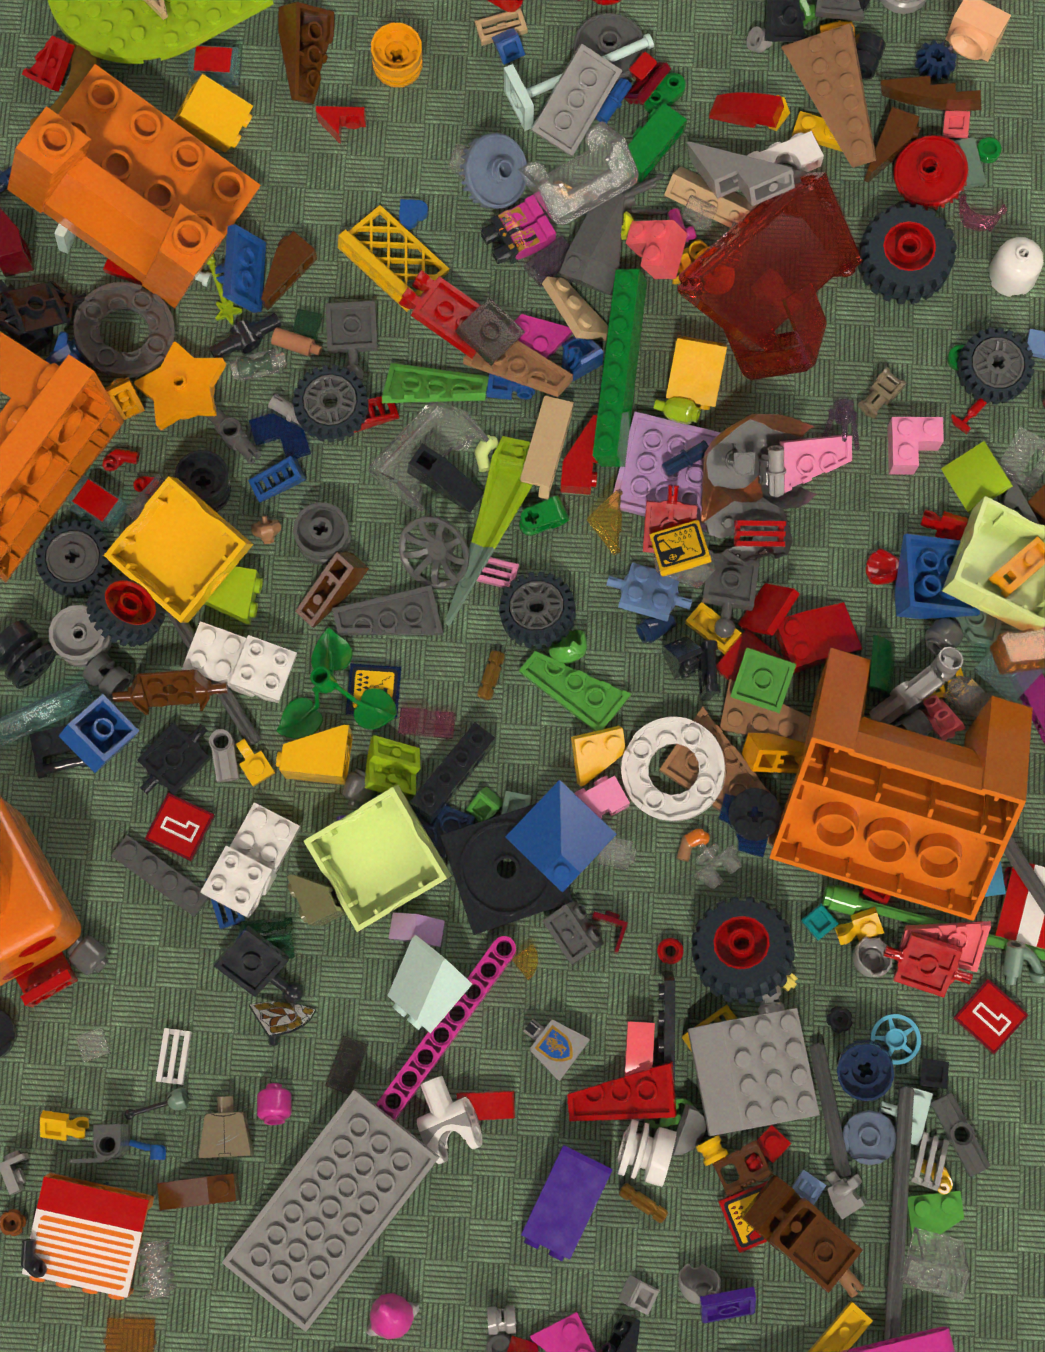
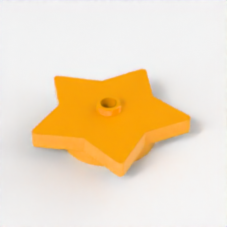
M173 342L161 367L134 381V385L154 401L156 426L159 430H163L179 419H190L198 415H217L214 401L215 384L227 364L223 358H194L177 342Z

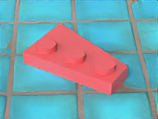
M991 921L905 925L899 950H902L906 945L910 933L913 931L961 947L963 953L959 960L958 968L977 972L991 928Z

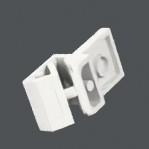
M200 621L182 670L196 669L207 680L215 683L227 682V686L233 691L250 697L256 695L263 700L279 703L296 660L297 652L250 635L245 638Z
M254 802L230 847L225 846L201 893L249 918L258 907L262 895H266L277 876L276 873L301 827Z

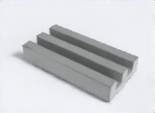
M923 1132L911 1182L937 1191L941 1183L949 1141L945 1139L943 1142L939 1141V1137L933 1136L931 1138L928 1137L929 1133ZM926 1144L931 1146L923 1179L919 1176ZM939 1148L940 1151L937 1160L935 1175L933 1182H931L930 1177L933 1168L936 1149Z

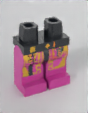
M531 195L522 204L492 217L491 224L481 230V237L486 245L496 240L499 242L500 246L492 249V255L497 264L508 260L511 264H514L519 259H523L555 244L556 232L546 215H544L534 195Z

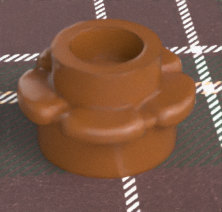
M10 1209L9 1212L3 1213L0 1217V1229L5 1235L17 1236L22 1233V1228L26 1226L25 1216L21 1215V1212L17 1209ZM12 1220L15 1221V1224H14V1225H11V1224H10V1222H11Z

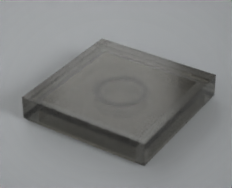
M490 297L455 331L490 366L525 333Z

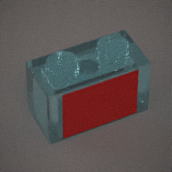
M198 45L189 51L187 69L191 83H195L201 74H204L223 87L239 85L242 60L239 48Z
M83 475L66 498L71 505L70 510L81 518L84 515L91 519L90 523L100 531L106 529L112 533L129 510V507L123 500Z

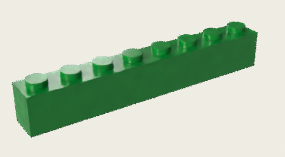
M616 269L593 448V457L601 467H625L647 289V281L640 269Z

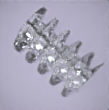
M169 1239L141 1243L144 1247L139 1250L138 1255L145 1256V1259L138 1262V1265L147 1267V1269L140 1273V1277L148 1278V1281L141 1284V1288L150 1290V1292L142 1296L143 1299L174 1295L169 1292L177 1286L175 1283L168 1282V1280L175 1277V1273L166 1270L173 1266L174 1263L165 1260L166 1257L172 1254V1251L164 1249L165 1246L171 1243Z

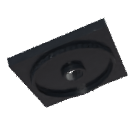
M537 803L440 835L473 935L573 902L568 887L561 892L506 838L508 833ZM502 859H511L516 865V872L511 878H502L497 872V865Z

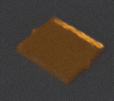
M107 1318L106 1339L103 1340V1343L106 1344L105 1352H154V1345L157 1344V1341L154 1339L155 1319Z

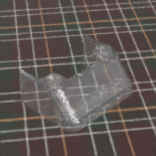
M431 402L419 412L371 463L368 471L404 505L422 512L424 507L419 501L422 498L423 487L420 485L421 482L407 473L408 463L423 443L443 457H446L452 449L455 451L467 450L473 444L474 439L487 442L489 438L465 410L442 402Z

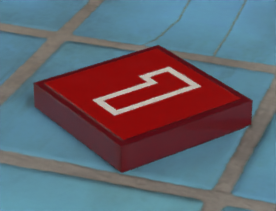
M168 793L145 840L192 862L215 815Z
M986 979L952 1019L994 1055L1028 1017V1014L993 982Z

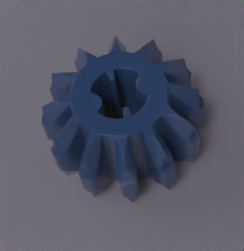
M935 39L930 44L925 42L916 53L915 68L920 69L919 76H930L937 83L941 80V77L947 80L956 67L957 54L952 53L953 45L945 47L944 40L937 44Z

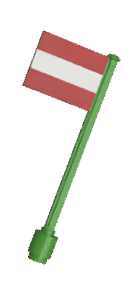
M1029 863L1045 887V867ZM1012 866L995 934H988L986 944L1006 950L1008 941H1020L1037 955L1038 959L1045 960V915ZM827 884L822 899V905L828 906L829 910L853 915L855 911L859 912L860 910L864 911L875 907L878 915L914 925L947 923L863 900V897L859 896V890L838 884L833 886Z

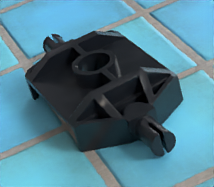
M54 281L0 293V327L17 341L20 340L21 334L67 323L66 327L69 328L72 308L83 303L86 293L72 296L71 293H67ZM32 302H37L42 307L39 309H34L30 307L29 304Z

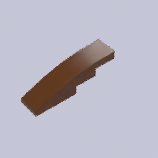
M930 76L881 80L882 96L905 104L950 111L982 110L981 90L956 92V83L931 85Z

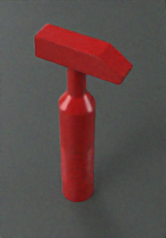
M981 398L969 408L966 417L962 421L952 414L951 420L953 425L967 435L971 427L966 423L970 418L975 417L987 402Z

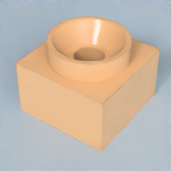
M963 0L953 17L945 40L951 46L953 45V49L961 56L972 60L983 59L988 62L1002 39L1011 15L983 0Z

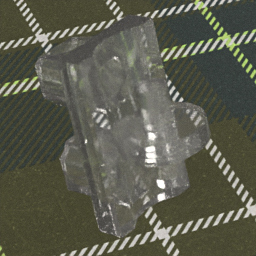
M716 843L709 848L701 844L698 848L702 854L695 860L699 865L706 860L709 863L693 876L697 881H702L711 890L715 889L723 882L722 878L715 871L716 868L722 864L728 873L732 874L742 866L735 854L737 852L736 848L733 845L728 846L715 857L713 854L720 849Z

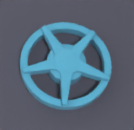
M900 1014L884 1016L876 1022L871 1031L870 1040L885 1041L889 1048L890 1056H892L894 1050L900 1049L910 1054L905 1059L892 1060L894 1065L909 1062L920 1049V1031L916 1024L906 1016ZM892 1018L902 1019L912 1027L905 1031L897 1029ZM888 1020L890 1030L886 1035L875 1036L880 1024ZM913 1030L916 1034L914 1051L906 1045V1036Z

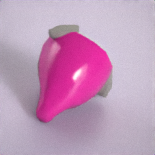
M395 1293L381 1294L372 1303L369 1314L370 1324L367 1327L366 1333L370 1336H381L386 1339L402 1337L410 1329L413 1318L419 1312V1305L407 1302L404 1297Z

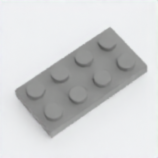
M579 44L530 131L569 156H573L622 70L585 45Z

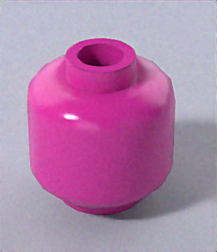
M279 1083L267 1084L266 1088L257 1094V1116L264 1120V1123L267 1125L285 1123V1119L289 1118L292 1113L291 1092L282 1088V1085Z

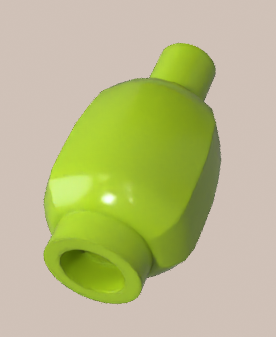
M673 397L666 402L656 399L654 404L655 410L663 411L669 420L676 423L689 425L691 422L697 423L700 417L701 408L696 407L695 403L688 399Z

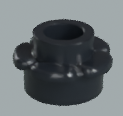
M836 1006L830 1010L831 1013L827 1015L826 1021L831 1026L832 1031L841 1033L843 1030L847 1031L851 1028L852 1014L847 1008L842 1009V1007ZM838 1017L842 1018L841 1022L837 1021Z

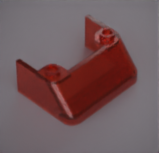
M812 282L781 300L794 330L791 332L776 334L774 326L766 318L755 319L746 296L741 297L717 313L740 371L747 379L756 380L806 372L816 365L827 321Z

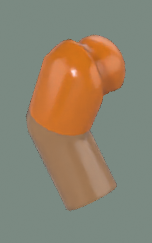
M695 829L684 835L681 839L676 859L689 862L692 848L699 844L706 845L710 840L709 834L703 829Z

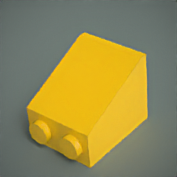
M201 74L188 91L173 121L201 142L226 152L231 147L235 148L242 136L238 133L242 126L246 128L253 115L250 114L253 105L204 74Z
M678 335L666 398L688 399L693 401L696 407L703 410H710V406L715 407L727 344Z
M341 725L283 744L282 751L277 753L276 766L279 767V771H281L285 779L344 785L349 772L353 733L349 725Z

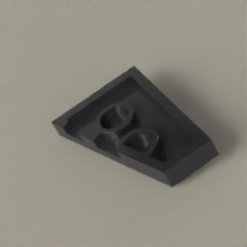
M767 0L764 41L797 42L808 38V33H805L803 25L805 14L804 11H801L799 0Z

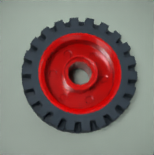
M113 572L111 575L107 574L101 578L91 591L86 606H88L86 611L87 614H90V622H96L94 625L96 631L102 629L101 635L104 638L108 635L111 636L110 641L113 643L120 640L121 646H126L129 643L130 647H135L137 644L141 646L145 642H149L160 629L166 614V610L152 598L143 586L131 580L123 572L120 575L118 572Z

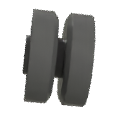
M317 502L306 506L297 515L294 521L293 535L300 553L306 560L316 565H328L336 552H348L351 547L352 535L346 516L338 507L330 503Z

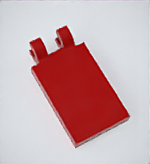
M421 270L412 286L423 293L419 297L415 292L407 288L399 304L407 309H413L411 316L473 359L500 319L440 276L434 281Z

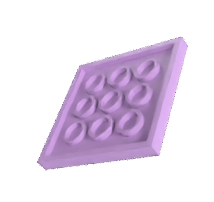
M634 412L629 431L625 467H620L610 508L645 516L647 500H667L668 485H673L672 495H674V485H679L678 501L698 504L697 520H699L702 531L707 532L706 525L701 522L703 458L695 462L693 467H686L672 476H667L664 473L662 464L680 454L682 449L686 451L703 440L709 446L720 432Z

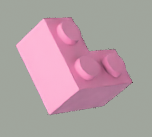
M943 417L891 418L887 426L889 474L914 475L919 466L918 451L939 450L944 441Z

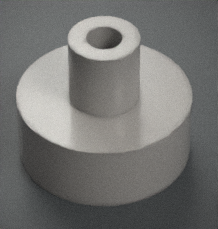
M756 26L750 30L747 36V47L749 50L762 53L772 45V42L764 41L765 28Z

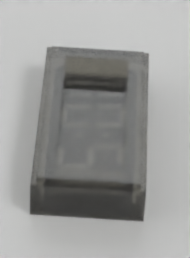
M343 1035L325 1086L350 1095L369 1044Z

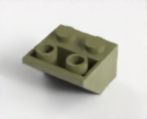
M294 874L287 876L290 882L288 884L289 892L294 899L297 898L300 908H298L300 917L308 925L323 926L346 915L332 885L307 876Z

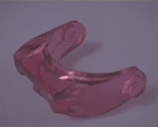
M963 193V195H960L958 202L959 216L962 224L967 229L979 232L987 230L992 232L999 222L1001 215L1006 213L1007 207H1005V204H1002L999 212L994 215L978 214L967 205V194Z

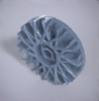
M501 133L480 135V138H475L473 142L468 143L471 147L464 150L466 155L461 156L462 159H465V163L460 165L463 171L459 172V175H465V181L461 182L462 185L466 184L463 190L470 191L471 195L469 198L473 199V203H480V207H485V209L506 208L514 204L521 197L526 187L528 166L525 155L517 142L507 135Z

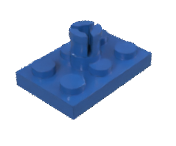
M234 224L227 228L225 263L218 264L215 268V274L224 272V275L216 278L218 282L223 284V297L252 313L262 312L261 297L263 294L266 242Z

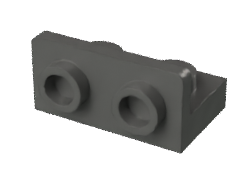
M575 900L565 904L543 920L571 965L604 944L600 931L595 926H592L588 920L585 908Z

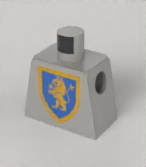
M532 1019L523 1031L535 1040L529 1049L530 1052L558 1081L562 1079L590 1041L587 1037L554 1020H551L544 1028Z

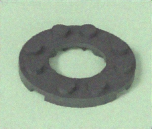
M116 282L98 287L85 297V300L76 311L73 331L75 343L80 354L93 368L113 377L133 378L150 373L163 363L174 342L175 326L171 311L157 294L143 289L138 284ZM123 309L138 313L148 325L149 336L146 343L133 352H118L104 344L100 336L99 327L102 319L108 313Z

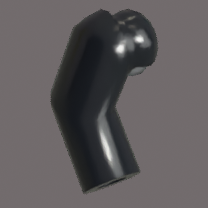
M22 1239L21 1266L32 1277H43L47 1272V1266L35 1254L36 1239Z

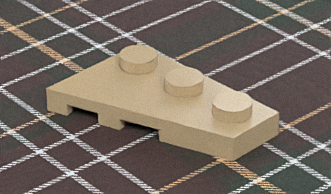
M546 277L542 285L574 336L580 339L607 341L609 326L565 278Z

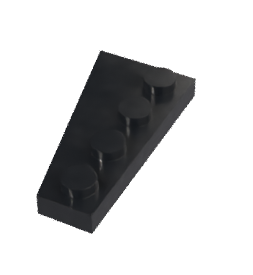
M662 971V983H658V1000H662V1010H658V1026H662V1036H658V1053H663V1063H658V1066L673 1062L675 1087V978L672 971Z

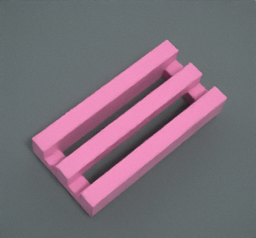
M490 557L487 564L511 569L512 572L508 573L484 567L482 573L510 579L509 582L484 575H479L477 581L506 588V586L510 588V582L516 580L519 564Z

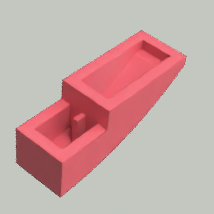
M627 1022L624 1076L652 1068L655 1023Z

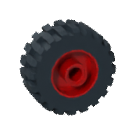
M903 203L898 209L893 205L888 207L885 213L879 212L875 215L874 220L869 222L859 245L857 259L859 260V273H864L862 280L867 286L869 284L873 286L871 291L875 295L883 294V300L888 302L892 298L897 300V304H905L906 300H910L911 304L919 303L921 297L927 300L932 297L934 292H938L942 288L955 263L956 255L954 253L957 247L956 241H952L954 236L952 229H946L947 221L943 217L938 219L935 216L937 212L932 209L925 211L923 210V205L916 204L915 208L910 207L909 203Z
M733 897L730 903L725 904L723 900L716 903L717 909L713 911L709 908L704 913L705 920H698L695 925L697 932L692 934L691 939L693 946L691 948L692 957L701 982L705 987H710L711 993L716 997L722 994L724 1001L730 1003L733 1002V999H739V1004H748V999H755V1003L763 1001L762 996L765 994L772 997L777 993V986L783 987L786 984V975H791L793 970L795 951L788 922L786 919H782L781 913L776 908L770 910L769 903L763 900L759 904L755 903L753 897H746V901H739V897Z

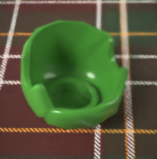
M569 631L566 638L562 636L561 642L554 645L552 642V646L549 647L550 656L562 663H572L582 658L587 651L585 631Z

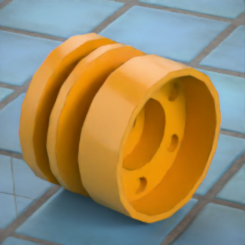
M389 23L382 26L374 34L371 41V55L376 77L383 84L391 87H405L412 84L419 77L423 68L422 42L418 33L406 24Z

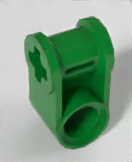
M553 496L524 509L521 513L519 528L523 534L533 536L548 529L562 526L570 519L560 497Z

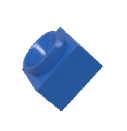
M102 694L68 723L59 737L96 773L130 743L139 730Z

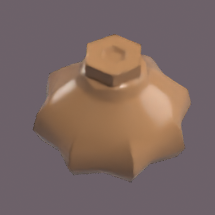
M262 516V521L251 525L253 535L262 539L264 544L273 543L275 536L281 530L280 521L267 520V516Z

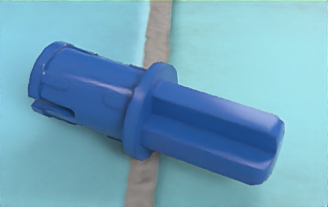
M621 78L610 94H608L595 117L600 123L607 125L616 109L621 108V102L632 88V84L627 79Z

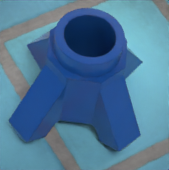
M60 332L54 350L50 352L46 361L60 366L66 357L71 355L89 367L87 361L80 354L75 339L69 341V335L66 332Z

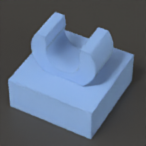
M805 1170L801 1171L792 1185V1188L801 1198H806L813 1205L826 1187L824 1183Z

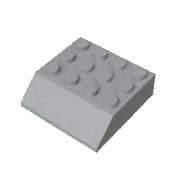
M797 1008L687 1029L709 1136L820 1115Z

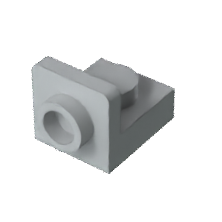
M19 1150L4 1156L5 1161L0 1163V1172L9 1195L25 1190L23 1186L26 1183L25 1176L21 1168H16V1164L29 1159L28 1153L20 1154Z

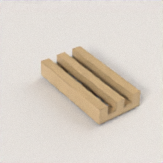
M521 8L515 12H504L475 20V27L480 37L481 46L493 43V36L510 28H514L518 35L528 33ZM514 18H519V20L511 21V22H508V23H505V22H504V21L511 20V19H514ZM496 23H500V24H497L496 26H493V27H490V28H486V29H482V27L489 26V25H493V24H496Z

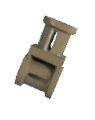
M886 367L869 391L870 394L865 400H861L858 403V407L868 417L876 418L878 415L877 411L883 404L887 406L891 400H894L907 382L899 380L890 372V368Z

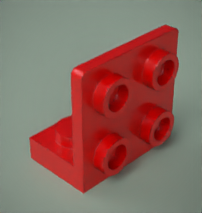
M63 951L15 978L24 993L20 996L24 1005L32 1008L78 981Z

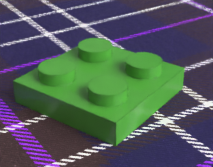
M747 647L730 697L780 714L796 663Z

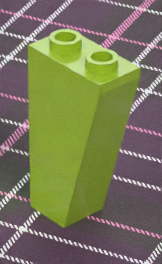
M235 566L204 605L244 624L251 625L252 618H256L258 603H255L256 594L261 593L263 579L260 578L258 571L255 569Z

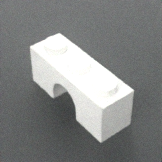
M812 131L805 134H795L786 142H776L762 152L754 151L747 155L776 164L789 163L796 170L806 172L821 167L824 157Z

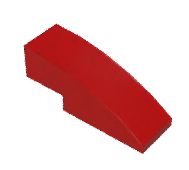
M750 92L726 93L717 95L710 111L709 119L755 128L756 124L776 128L784 109V104L781 96Z

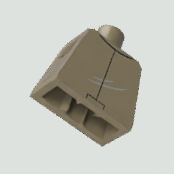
M233 1096L217 1097L218 1113L205 1114L199 1158L253 1156L254 1150L246 1112H234Z

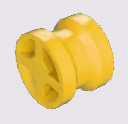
M719 1135L696 1146L697 1151L702 1153L704 1157L703 1163L705 1166L729 1154L727 1149L722 1147Z

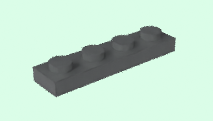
M128 835L125 836L111 855L193 917H196L209 899V897L201 893L199 887Z

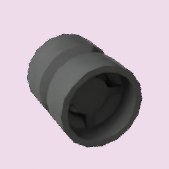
M102 652L91 660L85 668L82 677L92 686H99V692L104 694L109 700H113V692L124 691L129 685L132 675L121 666L115 667L116 662L105 652Z

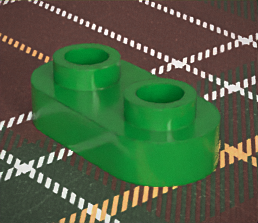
M678 73L667 74L643 104L644 109L651 113L653 109H659L663 103L671 106L684 94L685 79ZM676 82L678 85L671 86L670 83ZM652 97H658L659 100H658V101H654V100H652L651 98H652Z

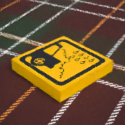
M699 520L649 534L662 577L712 562Z

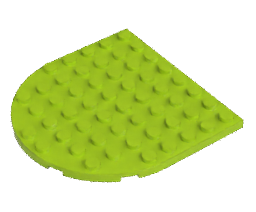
M48 0L56 23L71 42L90 51L93 56L126 64H144V60L161 58L162 61L178 56L274 4L273 0H164L168 17L163 20L144 0Z

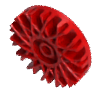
M929 135L912 141L900 152L894 166V181L900 196L912 205H923L926 211L931 207H934L935 210H938L939 206L945 208V204L948 202L952 204L953 199L957 200L959 198L958 194L964 191V186H967L969 167L966 155L957 143L943 136Z

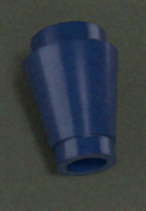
M672 614L669 615L668 622L651 617L641 620L636 625V631L643 643H653L676 627V622Z

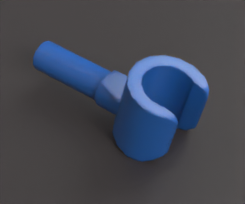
M130 1140L129 1146L150 1151V1160H165L166 1148L164 1145H151Z

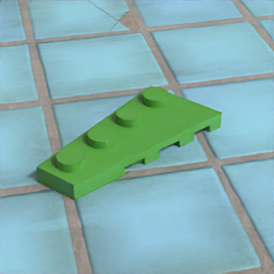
M391 363L382 395V403L484 401L486 399L489 376Z
M534 651L519 669L520 674L593 731L605 729L631 697V693L617 689L609 683L599 681L580 670L577 671L570 668L564 663L558 662L537 651Z

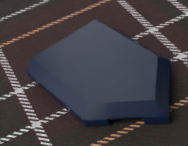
M448 805L443 808L431 824L416 814L441 858L447 857L440 835L472 825L475 819L474 816L463 813Z

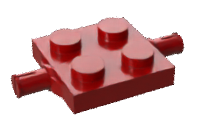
M668 485L667 500H647L643 552L655 553L649 534L697 520L698 504L678 501L679 485H674V495H672L673 485Z
M911 931L908 941L902 950L886 945L883 956L898 961L893 981L943 998L954 980L970 985L973 978L972 973L958 970V963L963 953L961 947Z

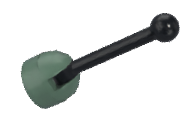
M183 1087L175 1089L169 1093L166 1101L136 1110L127 1109L124 1116L126 1119L131 1120L135 1115L169 1106L173 1110L186 1109L189 1107L187 1093Z

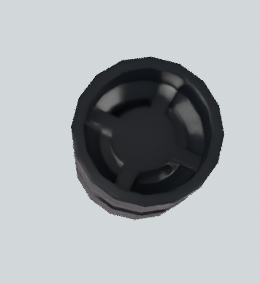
M863 32L856 36L855 42L862 79L868 80L874 77L886 44L879 36Z

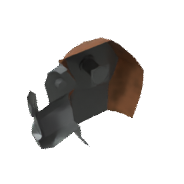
M751 414L731 425L712 440L703 458L701 522L706 525L707 533L719 539L734 535V520L786 521V526H784V531H786V536H784L785 547L735 546L721 553L723 562L727 565L744 566L746 561L771 556L777 559L788 555L793 540L784 509L801 507L809 503L817 494L802 488L801 484L780 497L771 496L769 494V485L758 483L760 474L758 458L761 457L762 452H768V447L780 446V441L802 439L804 434L815 426L779 414ZM740 526V531H748L750 529L751 531H778V526ZM754 536L752 541H777V536Z

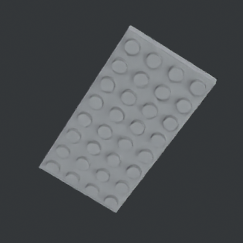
M354 1089L222 1263L306 1332L440 1156L357 1089Z

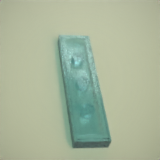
M83 679L1 717V745L4 746L92 704L96 698L86 680Z

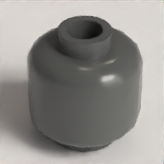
M937 619L925 633L926 647L935 655H938L941 649L945 647L956 649L963 639L960 624L954 619Z
M356 768L355 772L348 773L342 791L343 796L349 800L348 804L356 808H360L365 803L374 799L377 791L365 788L366 770Z
M92 936L79 937L68 951V954H70L69 962L84 975H90L94 971L99 974L108 963V960L105 959L108 953L107 948Z

